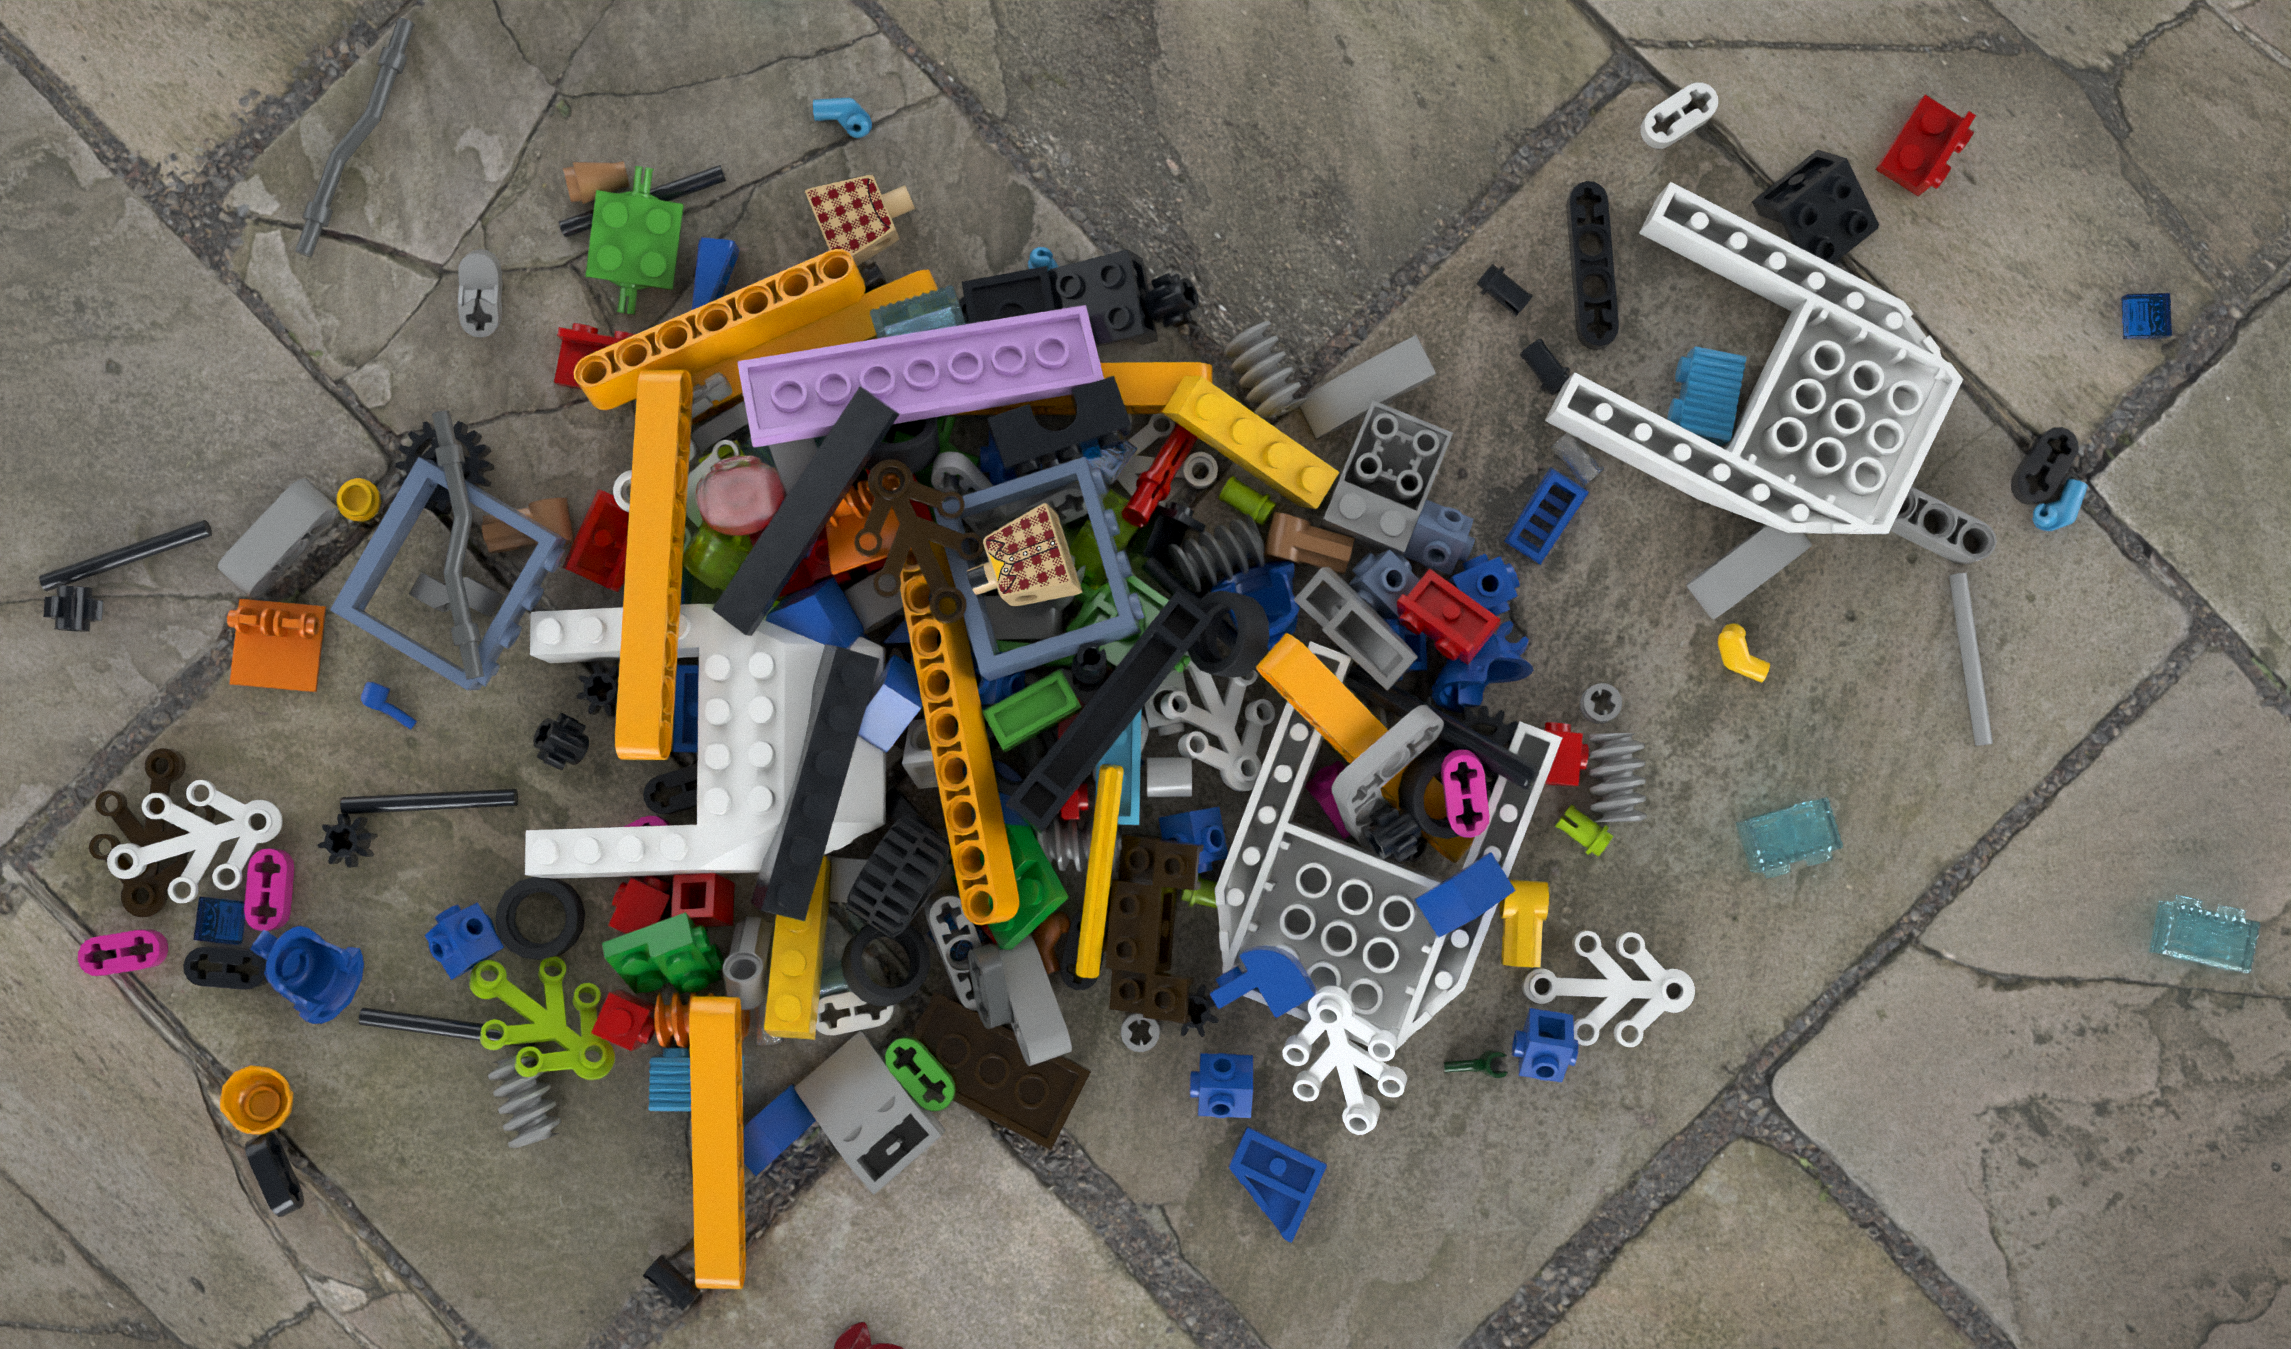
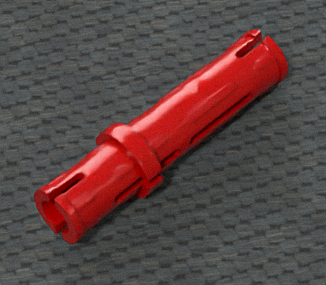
M1178 423L1161 447L1148 471H1144L1139 475L1136 480L1137 489L1127 505L1122 509V517L1134 527L1142 528L1143 525L1146 526L1158 503L1168 497L1171 491L1170 483L1198 437Z

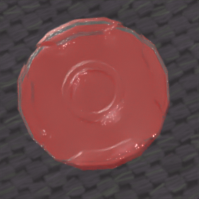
M734 456L718 461L710 467L711 472L705 478L702 475L697 483L695 500L701 518L712 530L726 535H747L764 529L768 526L785 499V490L779 472L773 466L771 468L769 465L764 464L762 459L754 456Z

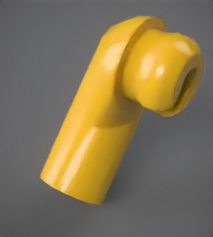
M1735 623L1727 624L1723 627L1722 633L1719 634L1717 643L1723 664L1731 671L1762 683L1768 674L1770 663L1749 654L1745 639L1746 632L1742 626Z

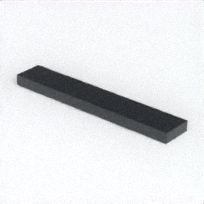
M858 388L712 610L743 634L747 636L754 634L900 413L865 388Z

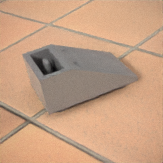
M1372 400L1319 528L1355 538V543L1380 553L1390 549L1393 553L1403 555L1453 432Z
M862 1030L856 1033L794 1087L844 1161L873 1195L946 1131L932 1112L921 1107L892 1075L886 1066L885 1057Z

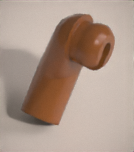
M1062 911L1051 913L1034 929L1031 935L1047 974L1061 970L1054 946L1060 935L1067 933L1071 926L1068 915Z

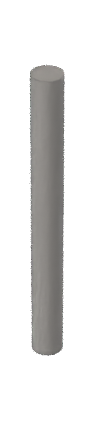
M1967 572L1949 575L1974 742L1975 746L1993 744Z

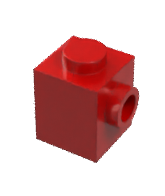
M1545 722L1544 731L1562 737L1545 784L1567 787L1579 786L1580 769L1586 770L1589 756L1588 744L1582 743L1583 733L1571 732V724Z
M716 873L674 875L671 917L686 912L696 926H733L735 883Z
M645 876L644 879L641 877H631L628 883L623 881L613 897L612 905L617 908L608 926L628 934L668 919L672 911L671 897L673 892L668 890L671 883L658 876Z
M621 989L609 992L591 1034L629 1051L642 1047L643 1043L648 1045L655 1033V1004Z

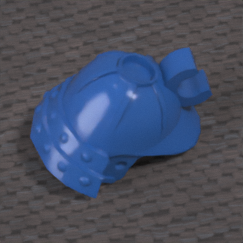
M1267 562L1262 568H1259L1258 565L1249 567V573L1244 575L1241 570L1233 573L1232 580L1228 581L1224 577L1217 582V586L1211 589V593L1227 591L1252 597L1264 608L1269 621V641L1267 645L1269 651L1285 633L1292 635L1296 630L1300 607L1294 601L1295 596L1292 592V578H1294V563ZM1231 609L1227 613L1230 614V617L1238 631V622L1234 614V611Z
M1507 621L1499 626L1497 633L1492 634L1468 665L1459 658L1455 661L1447 658L1446 665L1442 668L1435 684L1432 686L1433 691L1431 695L1436 704L1446 710L1462 713L1465 707H1478L1481 705L1483 693L1488 684L1513 682L1530 676L1534 671L1533 666L1520 656L1525 652L1529 639L1525 636L1517 643H1509L1505 636L1511 633L1513 623Z
M293 927L284 932L279 938L263 930L250 948L257 955L267 959L264 974L273 989L295 1004L293 1008L299 1011V1016L308 1023L323 1024L333 1020L351 1003L363 977L364 961L360 948H339L326 942L321 936L307 927Z

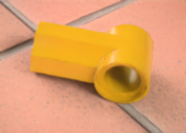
M1509 880L1515 891L1499 902L1500 917L1503 919L1501 965L1541 967L1543 921L1547 919L1549 908L1548 883L1543 881Z

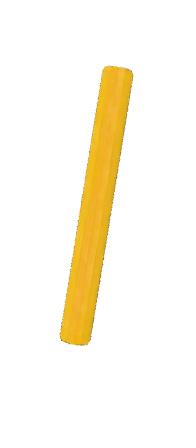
M1102 764L1099 769L1076 962V974L1083 978H1097L1100 972L1124 774L1123 767L1115 764Z

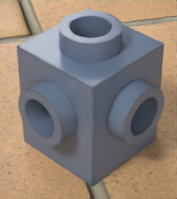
M1426 499L1403 556L1420 562L1429 569L1439 570L1451 575L1457 561L1466 562L1472 550L1475 538L1468 535L1474 519L1463 515L1454 508L1444 507Z
M1389 549L1375 556L1369 553L1363 557L1353 568L1352 571L1356 576L1348 585L1383 619H1395L1399 617L1397 614V600L1402 594L1408 596L1420 580L1412 573V566L1408 560Z

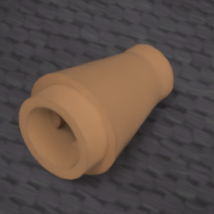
M624 161L616 163L573 162V167L563 168L571 203L582 201L584 205L595 200L596 190L614 192L621 188L630 187Z

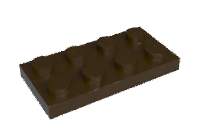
M937 990L934 992L912 1035L913 1038L919 1040L953 1078L956 1087L953 1101L1050 1151L1091 1073L1090 1069L1063 1055L1028 1066L1012 1029L1005 1025L987 1029L983 1025L978 1011L966 1008L962 1003ZM913 1047L904 1050L897 1065L901 1068L907 1064L916 1074L921 1071L913 1061L914 1055L917 1054L916 1050ZM925 1074L920 1077L928 1088L943 1095L942 1091L946 1085L942 1080L933 1083Z

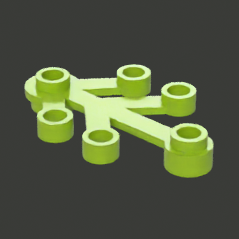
M556 956L544 959L538 971V977L544 984L546 1009L506 979V970L499 962L484 960L473 967L469 986L477 997L482 999L498 997L532 1023L507 1026L501 1020H489L482 1026L480 1042L489 1050H497L509 1044L555 1041L567 1051L542 1054L535 1047H525L516 1056V1071L521 1076L533 1077L539 1072L573 1069L578 1076L587 1080L603 1078L611 1071L614 1065L615 1053L608 1041L591 1034L597 1020L596 1008L601 998V992L592 983L580 984L575 989L572 1002L580 1013L581 1036H579L566 1026L562 981L566 974V964L561 958ZM554 966L559 969L560 974L552 977L547 975L544 969ZM492 971L497 975V978L494 981H486L481 977V973ZM584 992L590 993L594 997V1001L584 1003L579 999V995ZM496 1029L502 1033V1038L495 1041L490 1040L486 1036V1032ZM596 1051L601 1059L597 1062H590L586 1059L585 1053ZM531 1056L536 1059L537 1065L532 1068L525 1067L521 1063V1059Z

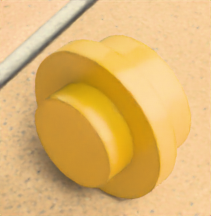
M362 478L351 479L340 487L336 498L337 507L340 513L347 519L356 522L367 521L379 511L381 494L372 482Z

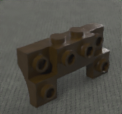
M1130 833L1122 835L1119 879L1112 880V886L1109 889L1107 911L1110 912L1109 927L1104 935L1102 947L1103 953L1106 956V968L1112 969L1109 1009L1143 1014V1018L1182 1024L1191 1021V1015L1188 1014L1189 988L1194 982V977L1170 974L1165 971L1171 970L1177 888L1194 891L1201 889V882H1197L1199 853L1203 851L1204 845L1144 834Z

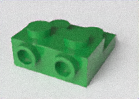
M1005 823L1019 894V908L1012 919L987 925L1000 949L1012 950L1065 902L1069 896L1030 826ZM981 851V853H980V862H981V865L983 866L985 860H984V854H983V852ZM954 874L951 878L958 889L956 875ZM989 896L988 905L990 907V910L992 911L993 900L992 897Z
M686 912L602 943L605 959L635 994L656 991L668 982L674 986L679 994L697 992L706 988L708 984L721 980L719 970L723 969L724 959L718 945L710 944L703 925L696 926Z

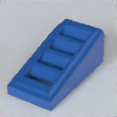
M703 237L699 240L692 310L723 297L739 256L740 249L735 241Z
M1550 467L1504 542L1541 565L1588 495V490L1553 467ZM1553 484L1572 496L1568 503L1549 492ZM1543 499L1562 510L1559 518L1539 506ZM1533 514L1553 526L1549 533L1529 521ZM1524 528L1544 541L1540 548L1520 536Z

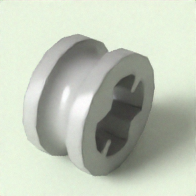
M1598 683L1591 686L1582 694L1580 699V710L1583 716L1595 724H1603L1614 719L1620 713L1622 707V697L1619 691L1606 683ZM1603 692L1609 696L1606 703L1611 707L1609 713L1603 710L1599 715L1593 711L1595 703L1590 699L1593 693L1598 697Z
M1131 1013L1125 1018L1121 1026L1122 1041L1127 1048L1134 1052L1150 1050L1159 1039L1160 1028L1158 1021L1143 1018V1014ZM1137 1020L1139 1025L1141 1020L1150 1023L1148 1033L1152 1037L1148 1042L1143 1043V1040L1140 1039V1044H1137L1130 1039L1133 1031L1129 1028V1025L1133 1021Z

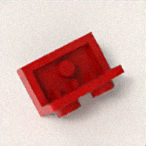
M600 489L597 490L562 568L618 592L621 586L625 585L629 512L619 507L614 499V495Z
M1431 569L1426 572L1408 596L1402 594L1397 600V614L1400 616L1399 621L1404 627L1416 635H1420L1423 632L1435 641L1434 646L1442 655L1452 661L1459 658L1467 665L1500 626L1501 622L1500 618Z

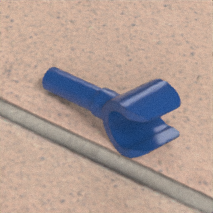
M366 682L361 694L362 703L369 708L390 715L412 730L417 721L393 704L386 702L390 688L375 682Z

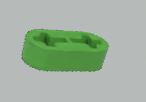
M909 1036L900 1037L891 1043L886 1051L885 1062L892 1075L925 1110L940 1111L946 1108L954 1099L956 1092L955 1082L951 1075L916 1038ZM900 1046L904 1050L913 1047L916 1050L917 1054L914 1055L913 1061L921 1069L919 1073L916 1074L907 1064L901 1068L896 1064L895 1061L899 1057L896 1051L897 1047ZM923 1074L933 1083H937L940 1080L945 1083L946 1087L942 1093L946 1098L943 1101H940L937 1097L931 1100L925 1097L924 1094L927 1092L928 1087L920 1078Z

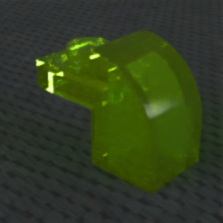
M1110 489L1102 501L1105 510L1112 508L1115 514L1120 534L1113 536L1117 551L1120 552L1124 550L1138 527L1130 525L1122 517V509L1129 500ZM1087 520L1069 551L1072 556L1076 557L1074 564L1076 571L1082 566H1086L1082 582L1096 590L1103 586L1107 580V575L1091 521Z
M703 519L684 550L682 565L712 589H715L717 586L725 591L750 551L740 546L743 538L736 534H726L715 530Z

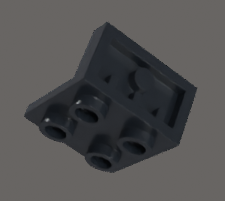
M1816 150L1752 201L1758 215L1783 224L1793 245L1832 265L1879 228V223L1848 159L1821 150Z
M1126 249L1048 270L1055 310L1086 305L1096 347L1128 339L1141 345L1158 341L1155 321L1151 319L1145 306V296L1149 289L1142 257Z

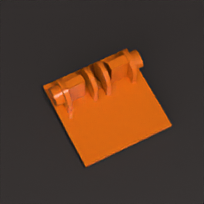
M888 475L882 480L883 487L889 491L896 490L900 485L898 478L893 475ZM859 481L858 490L853 485L851 486L826 524L830 567L833 575L888 557L900 523L891 506L880 532L882 538L880 551L874 556L865 557L855 549V537L860 530L864 529L875 500L869 490L868 481ZM866 534L860 538L859 543L864 550H872L876 547L877 540L874 536Z
M239 599L238 608L230 610L227 615L228 627H234L236 630L229 684L317 692L326 606Z

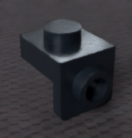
M1170 502L1168 508L1157 505L1147 525H1143L1140 529L1131 552L1146 560L1153 555L1167 569H1171L1172 565L1168 554V546L1176 544L1180 547L1186 530L1201 533L1204 532L1206 525L1192 518L1195 511L1175 502Z

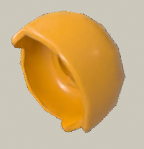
M250 1065L234 1072L224 1083L220 1097V1110L237 1130L245 1134L263 1135L280 1128L292 1113L294 1094L286 1078L276 1070L269 1067Z

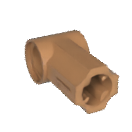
M567 498L542 499L529 503V508L518 509L519 512L566 538L567 540L564 545L574 542ZM493 515L483 516V523L481 525L483 539L487 545L488 552L492 554L532 546L536 547L539 543Z
M1274 513L1264 546V556L1275 561L1292 562L1294 565L1302 563L1318 569L1330 567L1335 573L1344 575L1355 538L1313 527L1311 522L1296 516Z

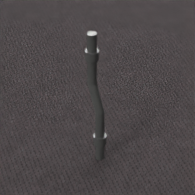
M400 17L397 19L388 47L382 48L377 63L380 66V70L365 112L329 154L313 202L308 201L302 217L306 222L295 252L312 258L323 227H328L333 210L330 209V205L345 163L381 121L397 74H402L408 58L404 53L415 24L407 19Z
M444 410L432 413L439 448L435 449L437 462L440 468H444L454 514L443 574L455 627L451 628L454 646H459L466 680L484 676L477 642L481 641L477 623L472 622L462 576L473 516L461 465L465 463L462 444H457L450 411Z

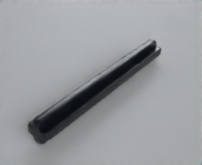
M1355 665L1348 673L1345 683L1349 689L1400 718H1404L1410 711L1420 705H1427L1444 721L1442 731L1436 739L1455 750H1468L1474 753L1483 766L1523 789H1530L1537 780L1539 770L1536 765L1403 689L1393 685L1389 690H1386L1360 665Z

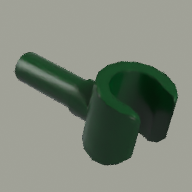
M1489 1050L1477 1059L1444 1062L1445 1073L1482 1071L1487 1076L1502 1078L1508 1072L1501 1070L1493 1072L1490 1068V1062L1494 1057H1506L1507 1055L1502 1052Z

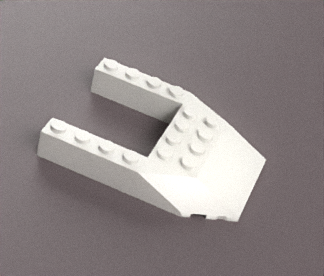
M1670 182L1658 195L1639 234L1791 311L1732 431L1731 440L1726 443L1723 449L1577 373H1574L1565 381L1545 421L1700 501L1787 533L1888 534L1963 378L1951 363L1942 358L1940 348L1930 335L1928 337L1925 336L1912 319L1913 312L1903 300Z
M715 604L680 605L677 658L699 657L697 825L526 830L525 875L558 879L760 872L763 859L780 824L795 780L808 726L813 684L825 645L765 621L766 616L754 634L747 636L714 612L712 609ZM623 607L531 612L530 655L548 663L620 660ZM859 637L850 650L880 658L872 685L873 688L885 668V648L863 637ZM859 736L857 737L824 855L833 850H839L852 843L853 839L860 835L868 834L886 824V753Z
M1310 641L1308 649L1345 685V679L1350 672L1354 659ZM1287 701L1215 887L1223 974L1236 966H1239L1242 972L1246 971L1247 969L1239 955L1249 948L1263 945L1282 948L1301 962L1317 990L1325 986H1337L1345 990L1350 996L1353 1013L1376 1028L1394 1034L1398 1041L1397 1050L1410 1036L1422 1028L1438 1011L1465 989L1498 903L1476 919L1438 938L1414 899L1444 880L1391 859H1381L1373 852L1292 821L1324 737ZM1519 721L1508 750L1536 765L1539 770L1538 778L1530 789H1523L1498 775L1488 801L1489 824L1484 832L1474 837L1462 869L1492 852L1507 878L1509 877L1562 737ZM1258 987L1243 995L1268 1006ZM1310 999L1286 1013L1308 1022L1311 1018L1308 1012ZM1346 1030L1349 1039L1369 1046L1368 1042ZM1383 1043L1377 1044L1382 1048H1389L1387 1045Z

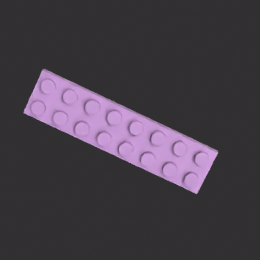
M1086 305L737 361L753 448L828 435L859 387L865 388L900 413L893 423L898 424L1072 395V389L1104 379Z

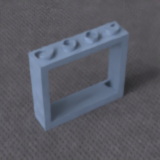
M418 457L330 610L468 691L480 690L482 685L486 687L491 677L497 674L500 665L496 661L504 647L509 649L520 635L522 626L518 625L526 609L529 611L533 610L541 599L544 589L540 585L548 571L554 573L562 563L559 560L565 552L562 547L567 539L465 480L469 502L539 542L478 646L484 676L466 680L463 668L364 611L437 484L448 489L444 468H440L432 460Z
M1086 457L962 496L965 508L962 515L955 520L942 518L937 508L933 507L939 525L965 534L962 518L1079 481L1119 615L1117 617L1000 654L983 593L975 595L967 577V570L975 567L974 562L965 561L958 556L955 550L944 547L955 587L963 593L966 599L967 607L964 618L979 671L988 681L1077 654L1080 647L1085 643L1094 642L1102 646L1142 633L1138 620L1145 618L1142 610L1143 606L1137 592L1130 594L1126 582L1127 577L1133 576L1125 550L1117 551L1113 536L1120 534L1119 526L1113 509L1105 510L1101 494L1108 492L1107 486L1103 480L1100 467L1093 469ZM952 499L943 502L942 507L945 512L953 514L959 510V503L957 500ZM966 539L961 543V549L964 553L971 555Z

